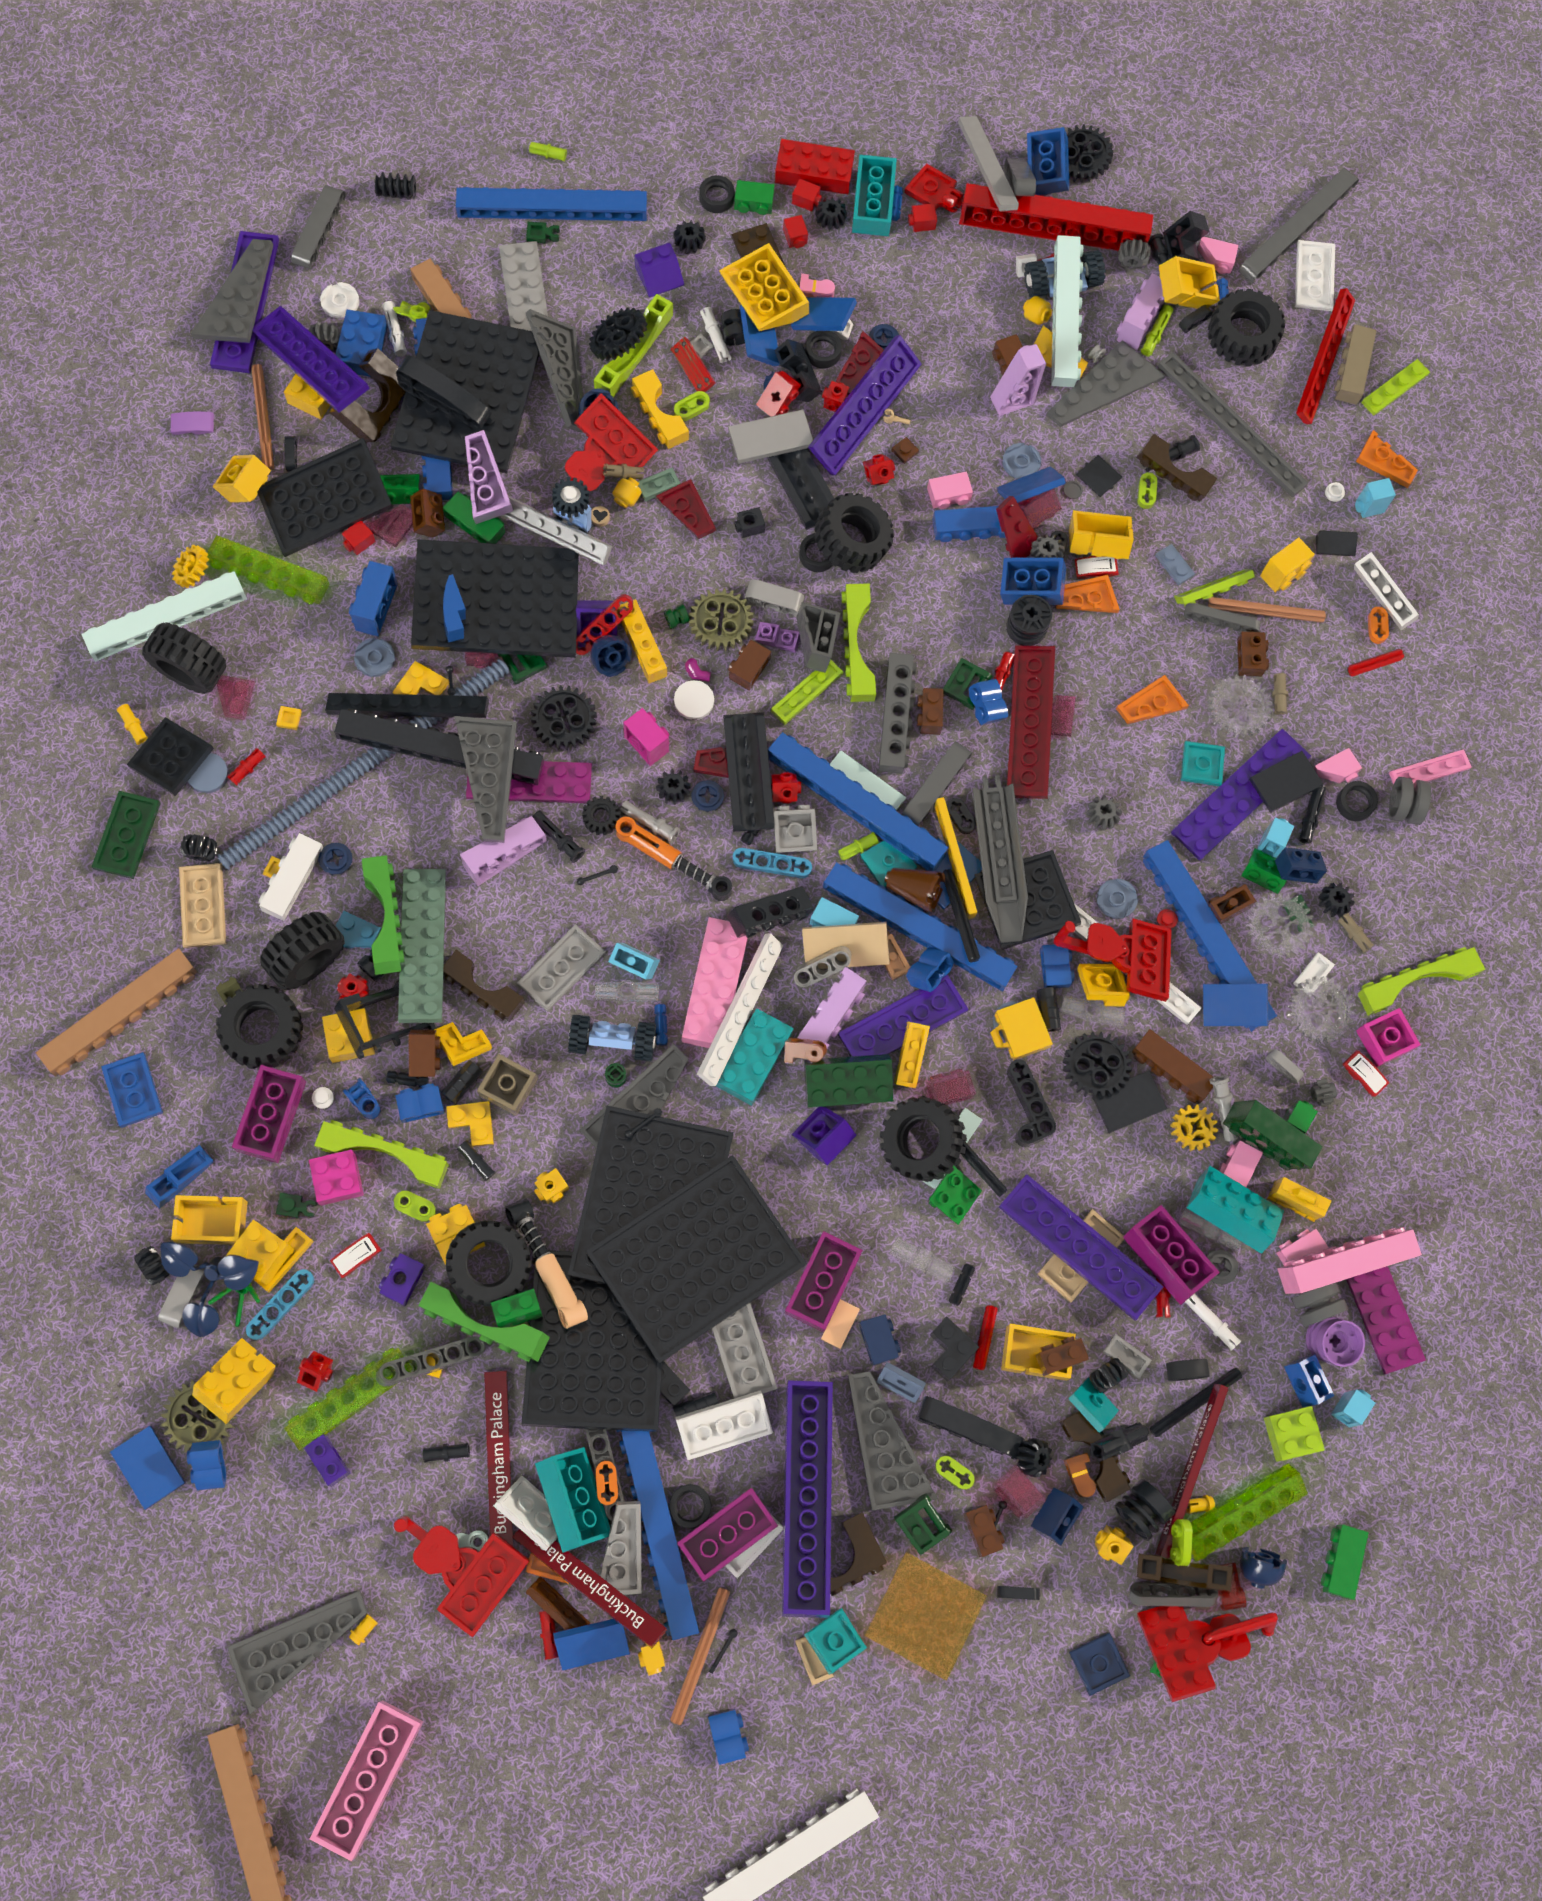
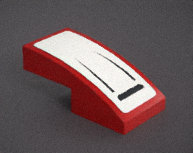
M1090 556L1075 559L1078 579L1119 575L1117 559L1113 557Z
M1358 1050L1343 1063L1349 1074L1355 1080H1359L1366 1091L1373 1097H1376L1389 1084L1377 1067Z
M368 1233L345 1248L330 1261L341 1278H345L362 1264L374 1258L382 1250L372 1235Z

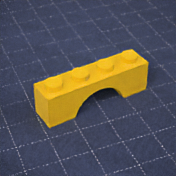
M652 369L632 378L631 392L634 398H639L642 412L649 415L650 418L648 420L652 429H657L660 443L662 445L665 444L670 449L688 441L689 430L680 415H667L660 411L656 405L657 399L662 394V384L654 370Z

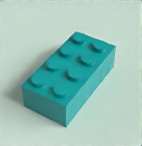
M859 154L852 233L889 237L897 158Z
M756 1008L737 1041L716 1087L752 1106L785 1048V1041L789 1037L791 1038L794 1028Z
M1209 1166L1198 1178L1187 1205V1209L1261 1254L1275 1240L1284 1210L1212 1166Z
M585 1447L551 1456L535 1463L562 1553L609 1537L611 1529L603 1504L598 1500L597 1485Z

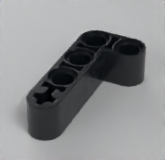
M1016 1059L1009 1065L1007 1076L1030 1123L1022 1126L1017 1131L1015 1140L1019 1146L1029 1147L1051 1137L1056 1130V1123L1028 1064L1022 1059ZM1015 1066L1017 1069L1021 1068L1022 1071L1020 1074L1019 1072L1013 1071ZM1022 1086H1029L1032 1091L1031 1094H1025L1022 1091ZM1031 1105H1038L1041 1112L1034 1113L1031 1110ZM1040 1124H1047L1050 1132H1043ZM1021 1133H1029L1031 1140H1023Z

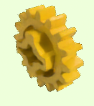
M192 545L191 548L186 547V551L181 552L180 558H176L178 562L173 565L175 570L172 572V575H174L172 579L175 583L183 588H189L190 585L194 586L196 581L199 582L200 576L205 575L203 571L208 568L206 565L209 561V558H207L208 553L198 545Z
M1198 1104L1193 1109L1190 1105H1187L1185 1110L1182 1108L1178 1110L1179 1115L1175 1114L1173 1116L1176 1122L1170 1124V1127L1175 1128L1171 1135H1177L1178 1138L1175 1142L1181 1141L1183 1149L1188 1145L1190 1151H1193L1195 1147H1197L1198 1151H1201L1203 1145L1207 1148L1211 1145L1210 1141L1216 1139L1213 1134L1217 1133L1218 1129L1213 1128V1126L1218 1122L1217 1120H1211V1117L1214 1115L1213 1113L1206 1114V1107L1199 1110ZM1187 1115H1196V1117H1194V1118H1190V1117H1187V1118H1186L1185 1116H1187ZM1197 1122V1124H1196V1125H1197V1126H1196V1129H1197V1130H1196L1194 1133H1192V1131H1193V1130H1192V1129H1193V1126H1192V1125ZM1195 1137L1203 1139L1201 1141H1192Z

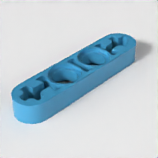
M747 848L736 849L732 856L734 865L744 869L797 878H806L812 871L811 862L800 857ZM740 853H743L745 858L751 859V855H754L753 865L750 864L748 859L739 862V858H736V856H740ZM759 857H765L768 863L766 866H759L756 860ZM780 860L786 861L788 868L785 870L778 869L776 866L777 862ZM792 862H795L794 866L796 867L805 864V868H808L804 873H801L799 868H794L793 872L790 871Z
M305 1269L297 1271L248 1323L246 1327L247 1336L256 1341L266 1337L314 1284L313 1274ZM308 1274V1284L302 1283L298 1287L300 1290H302L300 1293H298L295 1288L290 1286L292 1283H294V1285L297 1286L301 1281L299 1279V1276H306ZM288 1290L293 1291V1301L285 1303L282 1299L284 1292ZM276 1307L279 1311L277 1318L273 1320L268 1319V1309ZM261 1316L266 1322L270 1323L268 1327L264 1324L260 1328L262 1332L260 1335H252V1327L254 1325L258 1327L262 1323L259 1320Z

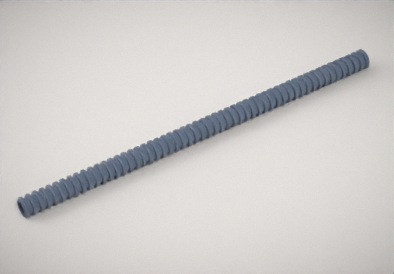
M498 658L496 663H491L492 666H487L486 670L482 669L481 673H477L476 677L472 676L470 681H466V684L462 683L460 688H455V695L478 696V692L482 693L484 688H489L488 685H493L494 681L498 682L499 678L504 677V674H509L507 665ZM415 716L413 721L409 720V723H415L421 728L427 729L432 727L433 724L436 725L438 720L442 721L443 717ZM372 747V750L368 749L366 754L362 753V757L358 756L356 761L352 760V764H346V768L342 767L340 772L336 771V775H331L329 780L325 779L324 783H319V787L315 786L313 791L309 790V794L305 793L303 798L299 797V801H294L292 806L288 805V808L286 810L282 809V812H278L276 817L272 816L270 821L266 820V824L262 823L260 828L256 827V831H251L249 836L245 835L243 840L239 839V843H233L234 846H229V850H223V854L217 855L218 860L225 869L230 870V866H235L237 861L240 863L242 858H247V854L251 855L253 850L257 851V847H262L264 842L267 844L269 839H274V835L278 836L280 831L284 832V828H290L289 825H294V821H299L300 817H305L307 812L311 813V809L315 810L317 805H322L321 802H327V798L331 799L333 794H338L337 791H342L344 786L347 788L349 783H354V779L358 780L360 775L364 776V772L368 773L370 768L374 769V765H379L380 761L384 762L386 757L389 758L391 753L395 754L396 752Z

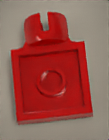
M927 163L905 187L904 191L905 194L922 204L934 203L935 210L943 207L951 213L958 211L954 206L960 208L964 196L963 192L955 188L957 186L956 180Z

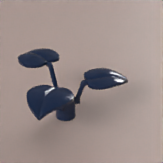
M163 1242L160 1246L163 1267L169 1274L175 1277H184L188 1275L190 1270L197 1271L205 1268V1277L210 1280V1283L200 1303H188L183 1310L182 1317L185 1326L191 1333L199 1337L209 1335L215 1331L220 1321L218 1312L213 1307L204 1305L213 1284L218 1279H224V1283L229 1289L242 1290L254 1279L259 1262L238 1255H227L223 1258L215 1257L210 1263L205 1261L201 1265L194 1266L198 1262V1256L191 1248L175 1242Z

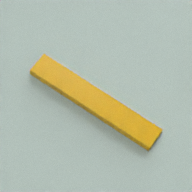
M944 797L938 798L934 808L944 842L949 847L947 853L951 867L956 877L968 919H974L977 909Z

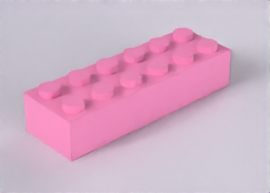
M708 918L683 1029L682 1043L710 1048L736 994L748 938L746 936L737 938L729 921Z
M1404 1227L1384 1230L1382 1234L1365 1236L1363 1240L1346 1242L1340 1247L1327 1248L1321 1253L1308 1254L1303 1256L1302 1259L1283 1262L1284 1266L1277 1269L1285 1294H1296L1320 1288L1422 1254L1414 1230H1405Z
M383 1700L378 1702L310 1840L350 1861L356 1858L424 1721Z

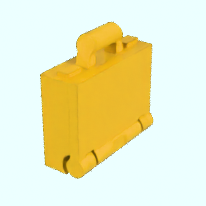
M1034 997L996 1011L994 1016L999 1026L992 1030L990 1034L996 1048L1009 1049L1008 1052L1013 1061L1049 1049L1053 1045ZM999 1031H1002L1006 1043H1003Z
M1285 1177L1274 1182L1271 1188L1272 1191H1270L1267 1199L1285 1208H1289L1313 1222L1325 1217L1331 1200Z

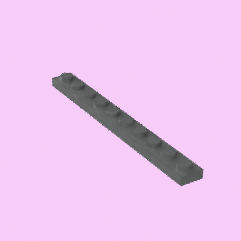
M1172 352L1159 363L1158 368L1292 498L1307 486L1308 482L1177 355Z

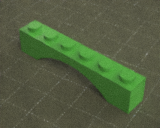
M387 855L362 858L365 886L378 898L385 911L382 929L377 939L371 945L375 974L401 972V963L405 961L403 950H399L398 946L402 945L401 932L396 930L397 927H400L399 915L394 913V910H398L397 897H392V893H396L395 881L390 880V876H394L393 864L388 863Z
M430 1282L418 1305L425 1310L423 1314L433 1319L439 1316L443 1318L442 1323L452 1328L456 1324L462 1327L460 1331L470 1336L476 1333L480 1335L479 1340L491 1345L492 1342L498 1343L499 1349L509 1354L513 1350L518 1353V1358L527 1362L530 1359L539 1361L550 1338L545 1333L526 1324L506 1328L489 1327L479 1324L465 1312L456 1294L433 1282Z

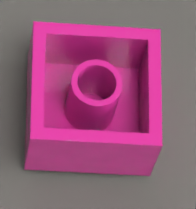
M641 708L623 722L624 737L649 766L669 752V733L663 726L659 727L657 725L656 719L651 712L647 713Z
M1400 1008L1368 1022L1356 1030L1376 1067L1399 1058L1421 1045Z
M353 1150L309 1159L316 1200L320 1206L364 1196L356 1154Z

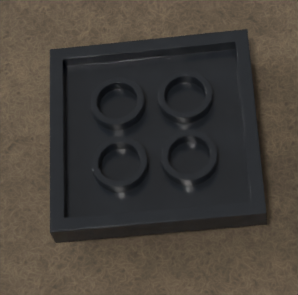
M165 717L127 763V766L176 796L214 748L208 742Z

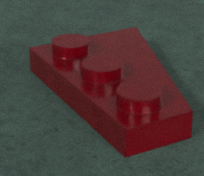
M862 331L850 357L836 379V382H841L850 387L849 394L884 351L864 331Z
M691 479L656 495V498L698 539L717 531Z
M1008 496L996 508L1002 532L1005 533L1007 541L1005 544L1006 550L1010 552L1011 558H1027L1030 555L1032 543L1037 540L1038 536L1014 496Z
M718 747L697 750L693 772L728 778L726 748Z

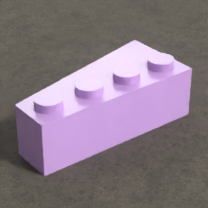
M1153 273L1148 280H1144L1140 288L1142 291L1140 294H1136L1132 308L1128 309L1123 323H1120L1116 331L1119 334L1117 341L1121 342L1123 340L1135 350H1138L1164 302L1161 279Z
M1037 344L1023 346L1017 351L990 396L999 416L1034 404L1046 365Z
M482 430L465 436L472 514L475 523L478 524L512 512L513 508L485 431Z
M530 816L521 819L517 824L506 829L505 843L484 841L460 854L464 868L476 885L479 886L547 841L546 835L534 818Z
M845 967L841 972L842 976L839 983L835 982L827 995L828 998L822 1000L815 1012L817 1014L810 1018L797 1038L822 1041L828 1049L829 1044L827 1042L831 1036L835 1038L841 1030V1027H839L843 1020L847 1022L853 1013L851 1010L855 1003L859 1005L865 994L862 992L864 991L866 980Z

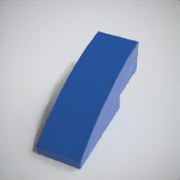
M453 574L448 577L443 598L444 626L448 642L464 639V627L461 620L466 619V608Z
M200 1145L166 1168L164 1174L147 1185L145 1194L160 1209L213 1163V1159Z

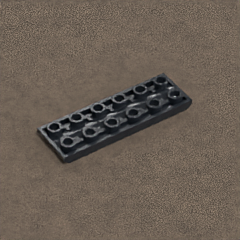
M808 449L767 457L805 529L808 530L815 527L818 517L829 502L835 498Z
M764 712L723 715L733 832L774 829Z

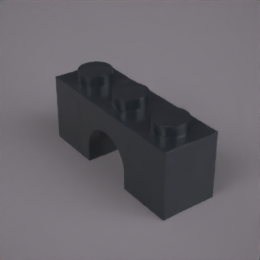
M787 339L774 350L780 366L787 368L794 376L793 379L801 384L796 400L810 402L822 392L802 343Z

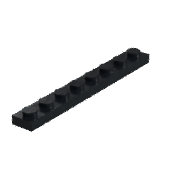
M329 693L325 711L327 715H339L341 709L347 710L350 708L359 711L361 714L367 715L372 713L378 716H460L486 718L489 699L487 696Z

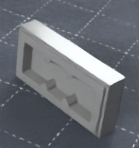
M1117 1334L1113 1335L1103 1350V1353L1109 1358H1118L1121 1363L1123 1362L1126 1370L1138 1379L1152 1361Z

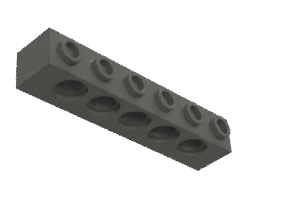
M892 652L889 654L878 769L880 772L903 774L904 768H908L909 756H906L905 753L906 749L910 748L911 737H907V730H911L912 718H909V711H913L914 700L910 699V694L914 693L915 681H912V674H916L917 663L913 662L914 655ZM903 674L906 678L901 679L897 675ZM900 692L904 697H898L895 693ZM900 711L903 715L897 716L893 712ZM892 730H899L901 734L895 735L892 733ZM890 749H898L899 753L894 754L890 751Z

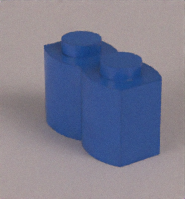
M996 679L978 682L969 687V697L975 706V716L980 725L999 722L1008 717L1007 706L1002 699L1001 687Z
M1042 945L1040 956L1044 988H1069L1075 980L1074 970L1070 969L1069 962H1072V950L1056 945Z
M928 948L921 954L919 961L909 968L906 977L912 987L931 992L939 985L942 977L950 972L954 962L950 953Z
M434 1084L423 1085L417 1091H413L411 1088L400 1091V1094L395 1095L402 1123L445 1114L440 1088L434 1086Z
M221 1441L192 1443L191 1449L187 1451L188 1465L191 1464L193 1469L190 1473L191 1483H195L197 1490L225 1488L227 1480L226 1466L223 1459Z
M734 1708L708 1715L718 1764L721 1765L746 1758L745 1752L749 1751L746 1737H741L739 1729L744 1727L741 1713L736 1714Z

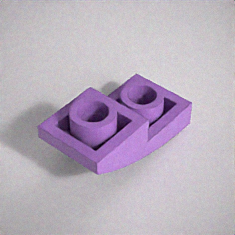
M180 412L171 414V433L174 435L186 433L200 435L213 432L214 413Z
M760 622L755 641L796 653L800 634L799 631L781 629L777 624Z

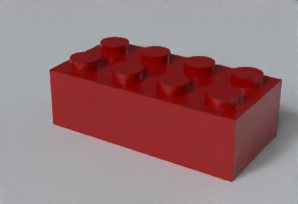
M781 139L775 170V183L796 186L799 179L820 186L821 191L848 195L855 150Z

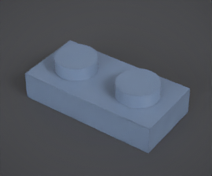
M1172 544L1156 553L1155 557L1178 586L1194 577V571Z
M886 1362L876 1381L916 1403L926 1385L924 1381Z

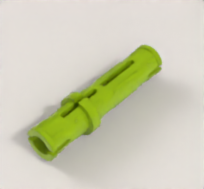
M1167 304L1162 306L1151 331L1146 335V341L1141 348L1143 355L1150 357L1156 345L1160 343L1161 335L1174 311L1172 306Z

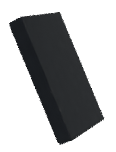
M1303 751L1253 775L1249 779L1270 813L1324 785Z
M1150 1071L1134 1076L1129 1081L1125 1080L1127 1083L1125 1088L1120 1087L1119 1093L1113 1090L1112 1097L1105 1093L1104 1098L1101 1099L1100 1095L1096 1094L1093 1100L1108 1133L1167 1110Z

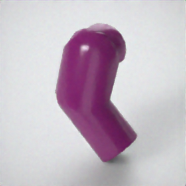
M694 658L688 659L685 663V669L689 676L695 680L710 682L711 672L700 670Z

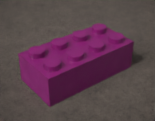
M260 1065L232 1148L242 1154L279 1163L306 1085L305 1079L296 1074Z
M1162 1205L1123 1236V1239L1180 1305L1220 1273Z
M823 1231L784 1314L824 1333L863 1250Z
M750 1488L677 1542V1544L704 1582L778 1527V1525L754 1490Z

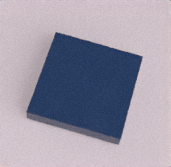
M1110 1632L1069 1652L1089 1696L1130 1677Z

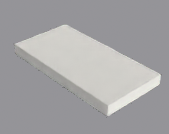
M1298 240L1295 287L1296 308L1333 311L1335 244Z
M761 1390L675 1417L687 1460L773 1433Z

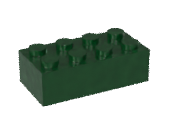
M889 1054L823 1058L819 1062L804 1060L805 1093L808 1107L894 1102L892 1059Z
M1257 1100L1234 1102L1223 1122L1232 1134L1243 1137L1248 1145L1260 1149L1265 1157L1279 1162L1278 1165L1287 1171L1292 1169H1311L1323 1147Z

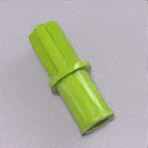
M531 142L529 145V152L531 154L565 162L567 149Z
M871 832L859 840L854 839L853 843L840 849L838 853L840 858L845 861L859 853H864V850L877 845L879 841L875 833Z

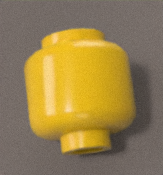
M1034 296L1024 303V317L1027 320L1041 325L1047 323L1051 318L1052 309L1050 302Z
M631 477L628 480L620 479L612 492L614 502L623 508L633 507L642 493L638 487L639 482Z

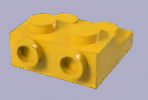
M1079 964L1077 970L1087 1000H1103L1104 1006H1125L1130 998V992L1126 991L1124 973L1113 964Z
M454 1205L449 1209L450 1213L444 1216L441 1213L430 1217V1222L426 1224L445 1265L446 1254L452 1240L461 1230L475 1223L467 1205ZM485 1243L478 1244L470 1253L485 1247Z
M658 1641L653 1649L647 1645L641 1646L642 1652H638L641 1668L646 1666L648 1676L662 1672L661 1667L665 1666L660 1642Z

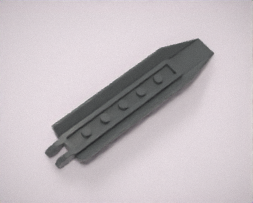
M995 775L994 782L996 787L989 788L987 776H982L983 789L972 788L986 903L1001 943L1022 941L1028 894L1014 786L1010 784L1005 788L1001 787L1000 775Z

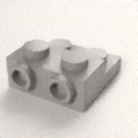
M797 805L798 809L789 810V806H778L777 811H773L776 853L817 850L814 808L810 809V805Z

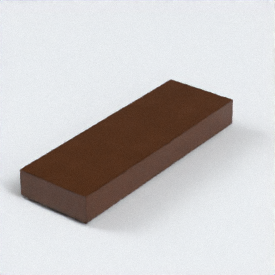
M541 1576L525 1592L565 1630L591 1624Z

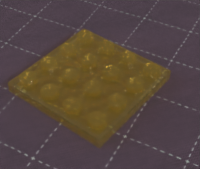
M905 1552L864 1636L947 1681L987 1596Z

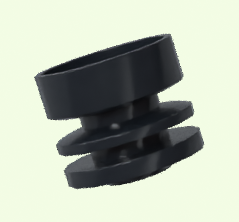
M1037 595L1019 597L1013 603L1006 623L1009 637L1015 643L1022 646H1033L1040 643L1045 638L1052 620V609L1049 603Z
M1140 1479L1131 1488V1493L1135 1500L1124 1495L1122 1497L1124 1504L1117 1502L1114 1508L1131 1531L1138 1534L1144 1540L1149 1541L1153 1537L1151 1531L1154 1533L1159 1531L1154 1520L1165 1525L1176 1512L1155 1487L1146 1480Z

